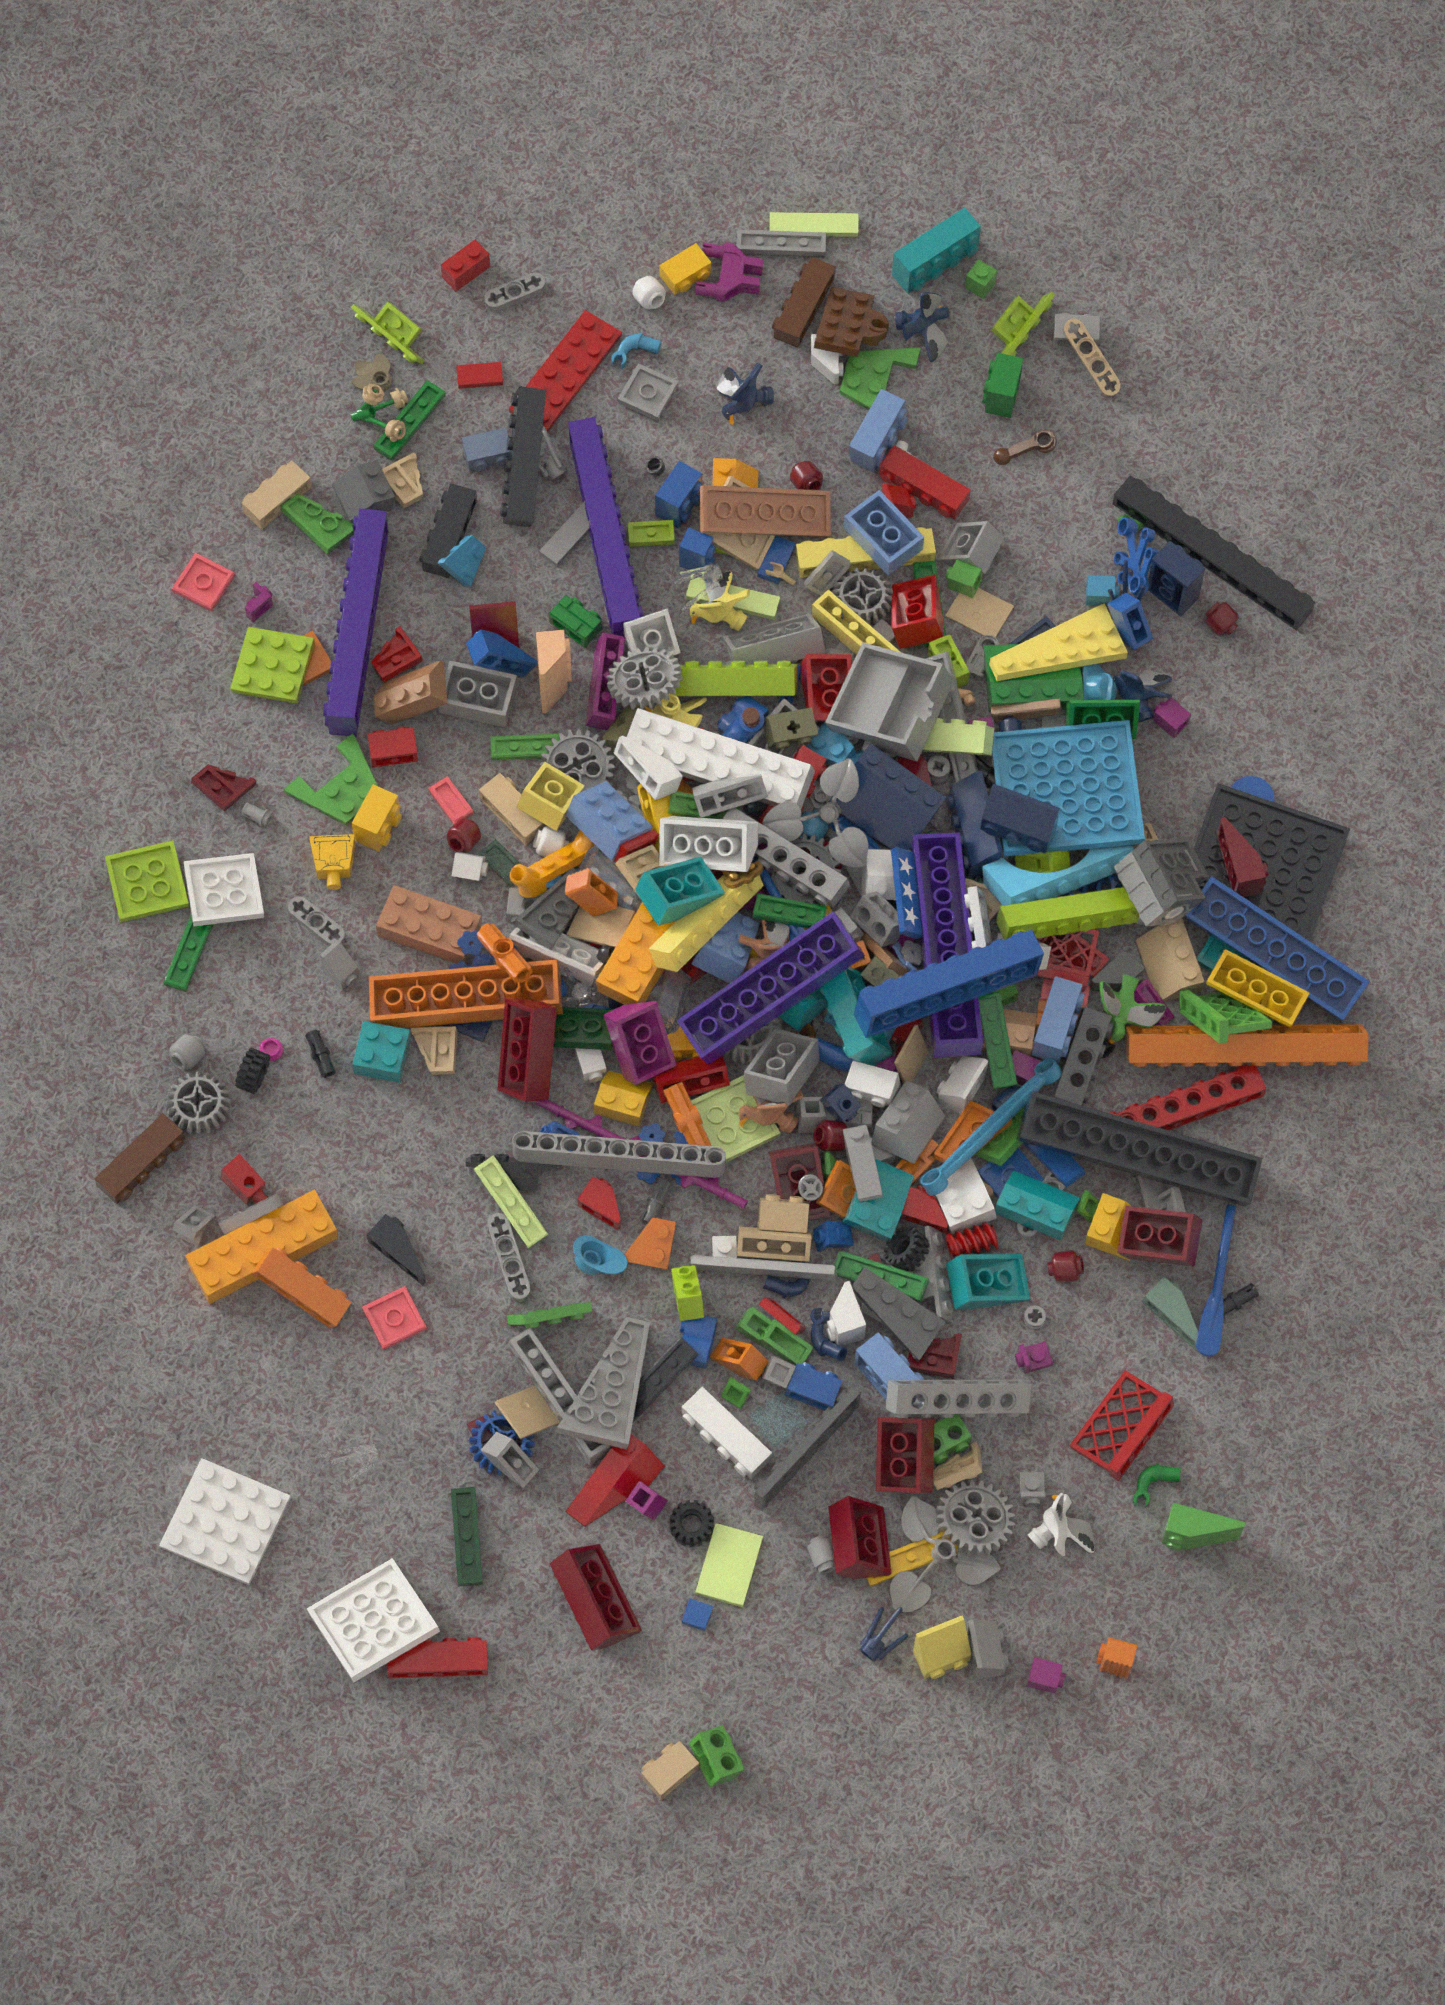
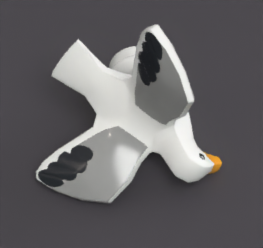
M1063 1493L1053 1495V1505L1045 1511L1043 1523L1037 1528H1032V1531L1027 1535L1040 1549L1047 1546L1048 1541L1054 1537L1055 1549L1062 1556H1065V1541L1067 1537L1072 1538L1087 1552L1093 1553L1094 1537L1090 1523L1081 1519L1066 1517V1511L1071 1505L1070 1497Z

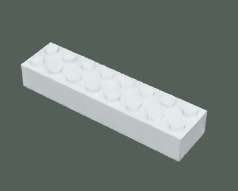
M637 708L627 735L628 739L668 759L683 777L704 784L716 780L761 774L768 797L757 801L774 807L780 803L793 802L802 808L815 773L810 764Z

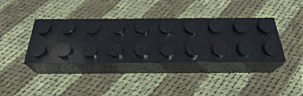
M1034 1091L1028 1094L1016 1138L1020 1142L1244 1207L1251 1204L1263 1159Z

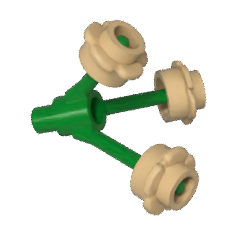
M368 384V386L363 388L362 397L365 403L356 412L351 413L352 420L366 421L385 428V435L392 442L402 439L406 432L405 424L402 421L391 420L386 424L374 417L376 416V411L394 404L397 410L402 407L404 409L405 404L409 403L404 390L399 391L398 388H395L396 391L390 393L391 400L377 405L383 400L384 392L380 386Z

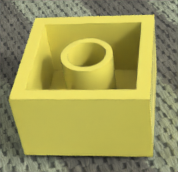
M544 762L523 790L517 808L557 831L567 817L565 815L573 796L582 792L585 785Z

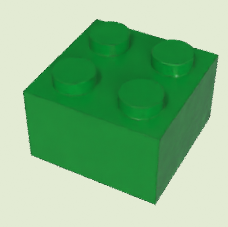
M997 353L995 361H990L989 375L985 381L982 404H986L985 413L1011 418L1021 381L1024 358Z

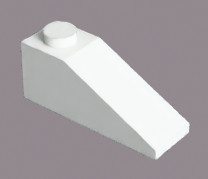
M625 736L619 737L614 754L655 800L677 792L683 775L668 759Z

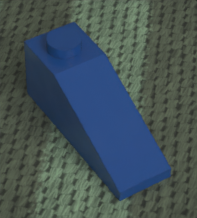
M480 630L466 642L473 663L476 666L525 677L538 665L536 659L497 633Z

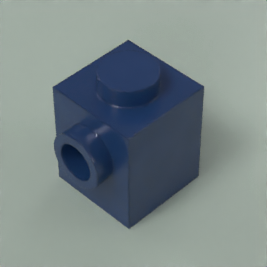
M845 1084L836 1085L820 1099L832 1117L839 1122L851 1121L857 1116L858 1113L856 1111L861 1107Z

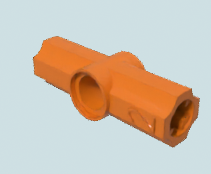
M486 923L481 926L477 933V938L495 958L497 966L503 968L515 983L527 981L533 973L532 968L514 948L512 940L506 938L494 923Z
M680 1082L663 1090L664 1096L673 1112L674 1122L679 1132L683 1133L687 1144L712 1146L702 1126L701 1116L696 1106L692 1105L683 1083Z

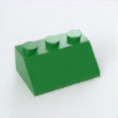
M1070 700L1066 704L1064 723L1065 726L1129 720L1131 737L1136 739L1140 700Z

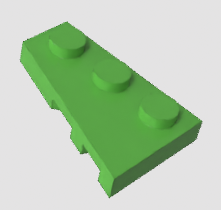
M296 494L281 505V511L326 554H329L354 535L353 523L343 519V515L337 512L333 514L323 509L321 504L300 494Z

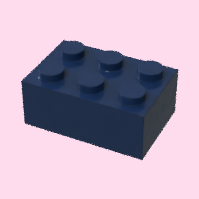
M1169 541L1152 559L1148 578V591L1182 617L1199 599L1205 568L1199 560L1192 559L1187 555L1180 545H1175Z

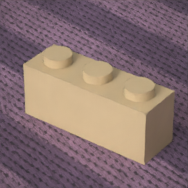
M290 461L287 465H282L274 476L270 479H265L255 492L249 493L244 497L243 502H241L243 513L262 530L282 513L281 505L296 494L303 496L312 488L311 478L293 461Z
M499 773L479 789V797L511 832L527 846L534 840L538 829L542 830L547 825L517 808L522 793L520 794L515 789L516 785L509 777L505 778Z
M739 1226L737 1256L809 1262L811 1232L760 1230L755 1227Z

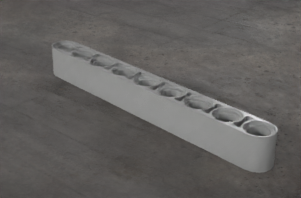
M520 1131L512 1139L513 1156L520 1162L712 1178L722 1176L726 1167V1153L723 1149L714 1146Z

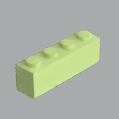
M937 718L922 751L992 756L994 728L986 726L987 722L973 720L972 724H965V720L951 719V723H943V719Z

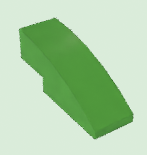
M750 1307L745 1311L734 1328L753 1342L794 1365L804 1363L814 1348L777 1320L769 1319L754 1307Z

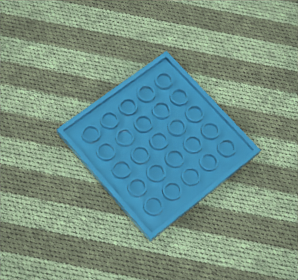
M1129 720L994 732L992 757L996 785L1060 808L1057 830L1047 852L1136 845L1145 841ZM1002 838L1004 856L1039 853L1030 850L1026 846L1012 844Z

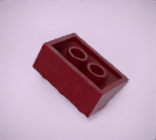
M847 1496L828 1506L836 1574L851 1579L891 1575L884 1507L852 1496Z

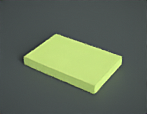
M716 1523L695 1594L743 1608L763 1536Z

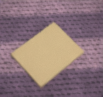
M978 588L973 598L959 593L945 617L983 636L992 635L996 637L1014 606Z
M580 906L567 932V936L600 945L608 944L610 947L614 946L616 948L633 919L635 911L617 907L593 917L592 914H589Z
M914 1025L894 1062L903 1084L906 1081L913 1082L928 1054L927 1047L917 1025Z
M536 1386L494 1402L520 1439L560 1423Z

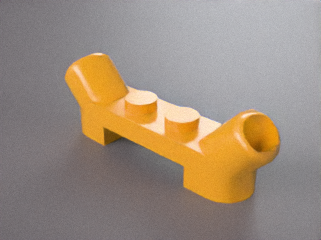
M579 830L574 841L531 866L515 865L510 871V881L518 886L521 896L534 898L547 891L546 883L575 866L583 870L595 862V849L597 846Z

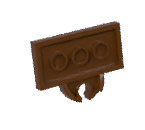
M831 287L815 338L814 348L858 357L862 343L878 346V343L887 337L889 321L885 315L872 309L875 295Z

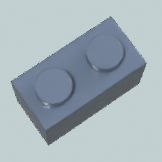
M506 428L462 437L463 450L469 471H482L494 465L505 466L506 458L509 459L510 450L506 449L508 439Z

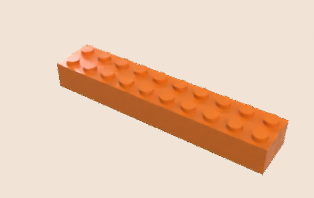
M1272 1024V1028L1228 1034V1042L1219 1044L1196 1025H1153L1151 1028L1125 1025V1055L1128 1062L1133 1063V1066L1145 1067L1147 1063H1157V1066L1161 1067L1171 1066V1063H1180L1181 1066H1194L1195 1063H1204L1205 1066H1218L1219 1063L1241 1066L1242 1062H1252L1254 1066H1265L1266 1062H1276V1065L1288 1066L1290 1062H1299L1300 1065L1304 1066L1314 1065V1062H1323L1324 1065L1329 1066L1337 1065L1338 1062H1347L1348 1065H1361V1062H1368V1032L1362 1024H1293L1291 1028L1284 1024Z

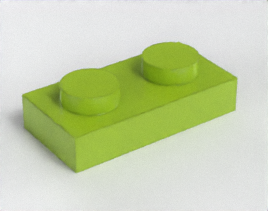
M673 520L628 522L629 547L675 544Z

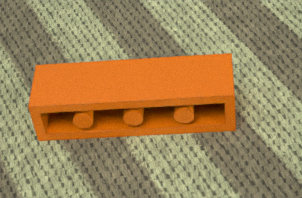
M272 1247L267 1249L251 1274L328 1328L336 1327L352 1303L346 1299L347 1295L339 1289L335 1288L333 1290L327 1285L328 1282L319 1275L313 1276L301 1262H293L288 1258V1253L281 1248Z

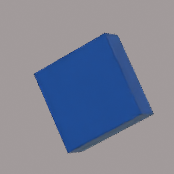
M690 1598L682 1623L705 1631L713 1606Z

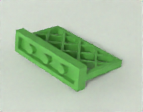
M1189 989L1180 990L1179 1013L1219 1044L1228 1042V1034L1272 1028V1021L1262 1013L1222 992L1197 996Z

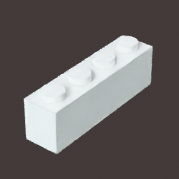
M703 1387L682 1406V1419L690 1427H697L701 1431L699 1435L708 1444L712 1442L717 1446L718 1454L725 1460L730 1459L735 1464V1470L741 1476L745 1477L747 1475L752 1479L772 1460V1452Z

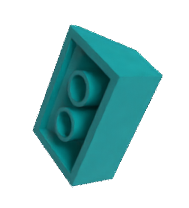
M1013 1171L997 1201L995 1213L1062 1241L1080 1201V1197Z

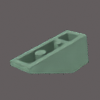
M1164 1276L1145 1295L1143 1304L1197 1351L1196 1339L1198 1330L1184 1295L1180 1291L1181 1288L1174 1280H1168Z

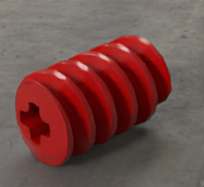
M982 1222L981 1229L978 1225H973L972 1232L966 1227L963 1230V1235L957 1230L954 1232V1238L950 1233L945 1235V1242L951 1260L953 1256L957 1257L963 1255V1253L972 1254V1250L977 1254H981L982 1247L989 1253L990 1245L999 1250L997 1234L992 1223L989 1226L987 1222Z

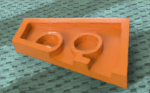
M970 1100L934 1152V1159L944 1163L995 1111ZM1010 1119L988 1142L1012 1125V1120Z

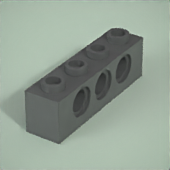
M1087 1007L1081 1009L1067 1056L1061 1068L1062 1075L1056 1082L1052 1097L1079 1105L1087 1103L1091 1091L1087 1088L1090 1080L1094 1081L1097 1075L1098 1068L1095 1067L1097 1059H1101L1104 1054L1106 1045H1103L1105 1035L1109 1036L1113 1023L1110 1020L1112 1016ZM1088 1029H1093L1097 1033V1039L1094 1042H1090L1086 1038V1031ZM1081 1051L1089 1054L1090 1059L1087 1064H1082L1078 1060V1055ZM1073 1074H1078L1082 1078V1083L1079 1087L1071 1084L1070 1078Z

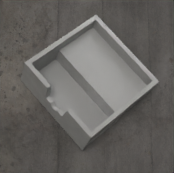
M862 643L825 723L833 732L869 741L882 752L918 761L954 683V679L942 663Z

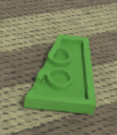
M1025 1105L1011 1118L1012 1125L980 1148L974 1155L1002 1166L1023 1143L1017 1141L1016 1138Z
M581 1302L553 1307L550 1310L529 1311L528 1314L506 1316L508 1325H525V1329L539 1327V1322L546 1320L548 1324L562 1322V1317L570 1316V1320L585 1318L584 1313L592 1312L591 1302Z

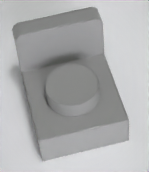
M1044 1472L1019 1473L1020 1503H1025L1026 1506L1030 1507L1039 1506L1040 1503H1044L1046 1497Z

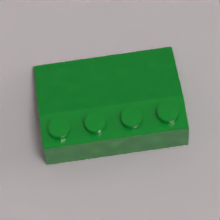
M1019 644L983 646L988 712H991V707L1052 699H1060L1062 710H1066V704L1070 700H1084L1080 667L996 681L989 665L990 658Z

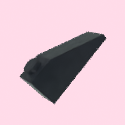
M385 1214L367 1234L368 1243L423 1286L426 1283L425 1275L403 1228V1223L394 1216L390 1218Z

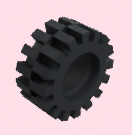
M250 1048L246 1052V1056L243 1057L242 1064L239 1066L240 1069L237 1072L235 1086L255 1094L258 1088H260L265 1074H267L270 1055Z
M904 1226L902 1231L899 1229L895 1231L896 1235L892 1236L890 1242L887 1241L886 1245L888 1248H884L886 1253L884 1258L893 1267L912 1272L915 1270L914 1266H921L919 1263L921 1260L925 1261L926 1257L924 1255L929 1253L927 1248L930 1247V1244L928 1243V1238L912 1226H908V1228Z
M685 1500L684 1504L681 1502L677 1508L673 1509L672 1515H670L671 1534L677 1542H681V1545L686 1546L687 1544L690 1547H694V1545L698 1544V1546H701L702 1542H707L709 1536H712L714 1517L711 1514L710 1508H706L705 1503L699 1504L698 1500H694V1502ZM689 1515L697 1516L702 1523L700 1529L695 1532L686 1531L682 1526L684 1518Z

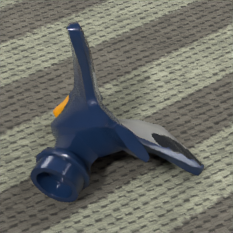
M923 292L920 294V308L914 313H907L904 310L896 312L895 323L897 330H903V336L906 341L916 333H921L924 336L929 361L933 362L941 355L948 343L944 333L937 327L935 322L948 318L950 311L948 307L939 306L937 308L942 298L941 295Z
M757 362L745 380H741L730 367L726 368L719 380L717 391L723 396L733 399V402L723 406L721 411L731 425L734 424L733 415L735 413L750 411L755 402H761L763 406L773 404L774 402L772 386L766 387L764 385L760 389H756V379L763 365Z
M1122 670L1121 674L1113 677L1122 700H1140L1138 723L1154 717L1153 709L1149 707L1148 700L1155 697L1172 698V694L1154 689L1172 680V677L1166 674L1144 670L1137 676Z

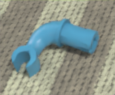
M642 332L630 335L620 343L618 350L612 354V365L614 366L616 360L622 359L621 369L625 368L627 365L626 355L633 348L636 350L640 348L658 354L662 342L644 336Z

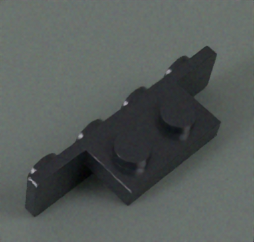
M471 1154V1157L466 1158V1167H477L490 1157H485V1154ZM495 1154V1158L517 1190H538V1167H562V1165L520 1162L514 1157H509V1154Z

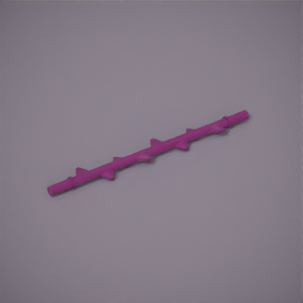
M549 1100L536 1101V1105L556 1114V1117L564 1118L565 1126L570 1129L580 1126L599 1137L625 1139L603 1128L602 1116L600 1115L587 1120L565 1109L563 1105L559 1106ZM635 1136L629 1140H640V1137ZM677 1175L681 1177L682 1188L695 1184L719 1196L721 1200L724 1199L742 1209H745L748 1204V1200L728 1191V1188L720 1187L719 1177L704 1179L700 1176Z

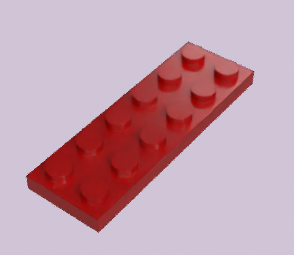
M587 310L581 314L526 385V387L546 390L543 426L546 428L547 433L622 337V331ZM514 406L509 407L511 414L514 413Z

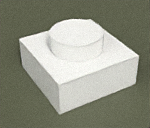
M712 1236L713 1256L737 1258L736 1236Z

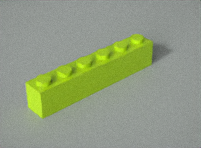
M787 660L777 661V664H768V661H754V664H745V661H732L731 665H722V661H709L708 665H699V661H687L685 665H680L682 681H679L680 688H675L676 696H795L798 692L797 664H791V661Z
M1125 887L1000 906L996 923L1004 940L1017 932H1027L1030 930L1033 931L1036 938L1137 923L1140 913H1138L1134 903L1129 899V893Z

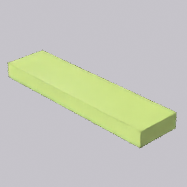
M770 212V231L826 232V236L858 237V214Z
M691 576L686 599L700 603L709 602L706 595V583L710 580ZM730 585L728 593L729 595L737 594L746 589ZM750 590V595L738 601L733 609L736 611L741 610L746 614L775 620L780 597Z
M494 1155L474 1168L528 1248L548 1235Z

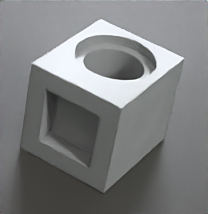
M771 1356L761 1379L786 1389L796 1366Z

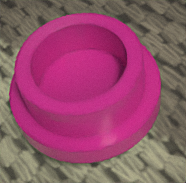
M267 1038L260 1044L259 1051L269 1054L270 1061H275L281 1057L283 1046L279 1040Z

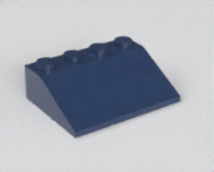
M870 743L855 763L859 777V788L856 796L849 802H842L838 798L836 799L837 804L841 808L840 815L889 850L895 847L909 850L912 845L913 835L922 833L946 797Z

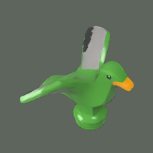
M1123 975L1122 987L1119 993L1113 991L1105 981L1099 982L1103 1008L1107 1015L1112 1016L1110 1020L1113 1023L1112 1034L1108 1039V1042L1112 1044L1124 1037L1126 1023L1151 1028L1160 1020L1166 1009V1006L1161 1003L1138 1004L1134 1001V991L1139 980L1129 975Z

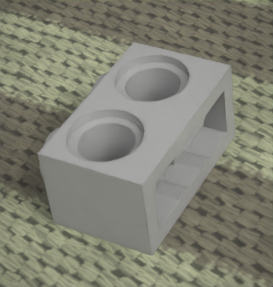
M877 891L862 895L850 917L881 947L896 943L901 935L899 933L897 910Z

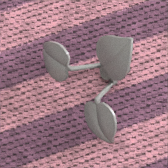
M850 758L831 765L822 773L820 778L821 789L826 795L833 797L832 802L826 803L820 812L801 817V808L798 804L784 802L773 807L763 820V826L787 841H793L803 832L801 821L821 816L823 821L834 823L835 831L838 835L829 841V851L832 857L839 863L850 867H862L867 864L869 845L865 833L855 827H847L841 833L838 818L841 814V808L837 804L836 799L838 798L842 802H849L856 796L859 788L858 772Z
M916 1496L911 1497L904 1507L901 1517L902 1531L912 1542H919L925 1538L927 1542L935 1544L931 1551L934 1560L918 1578L913 1572L903 1571L892 1579L889 1590L892 1606L895 1610L902 1607V1612L904 1613L916 1611L928 1602L931 1588L922 1580L937 1562L945 1563L952 1558L953 1562L958 1563L955 1568L957 1577L968 1585H979L1000 1570V1566L991 1554L987 1556L983 1550L979 1557H977L975 1551H972L967 1556L966 1549L964 1548L956 1554L954 1544L951 1541L930 1538L938 1533L937 1529L941 1523L935 1522L938 1515L935 1513L936 1509Z

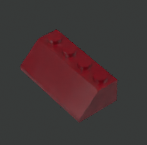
M505 998L498 1091L525 1102L549 1100L557 1007L543 1001Z
M601 1544L567 1549L549 1563L591 1651L607 1648L642 1631Z

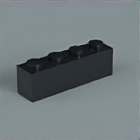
M450 483L448 491L443 492L441 498L442 508L436 511L434 517L435 527L433 530H429L427 548L422 549L419 558L424 572L449 578L450 574L438 564V561L441 558H446L450 554V550L454 546H458L459 542L464 538L477 503L476 490Z

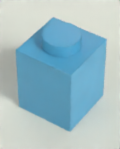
M1088 575L1086 605L1099 606L1105 603L1108 606L1107 603L1111 602L1108 589H1112L1115 599L1119 597V585H1115V576Z

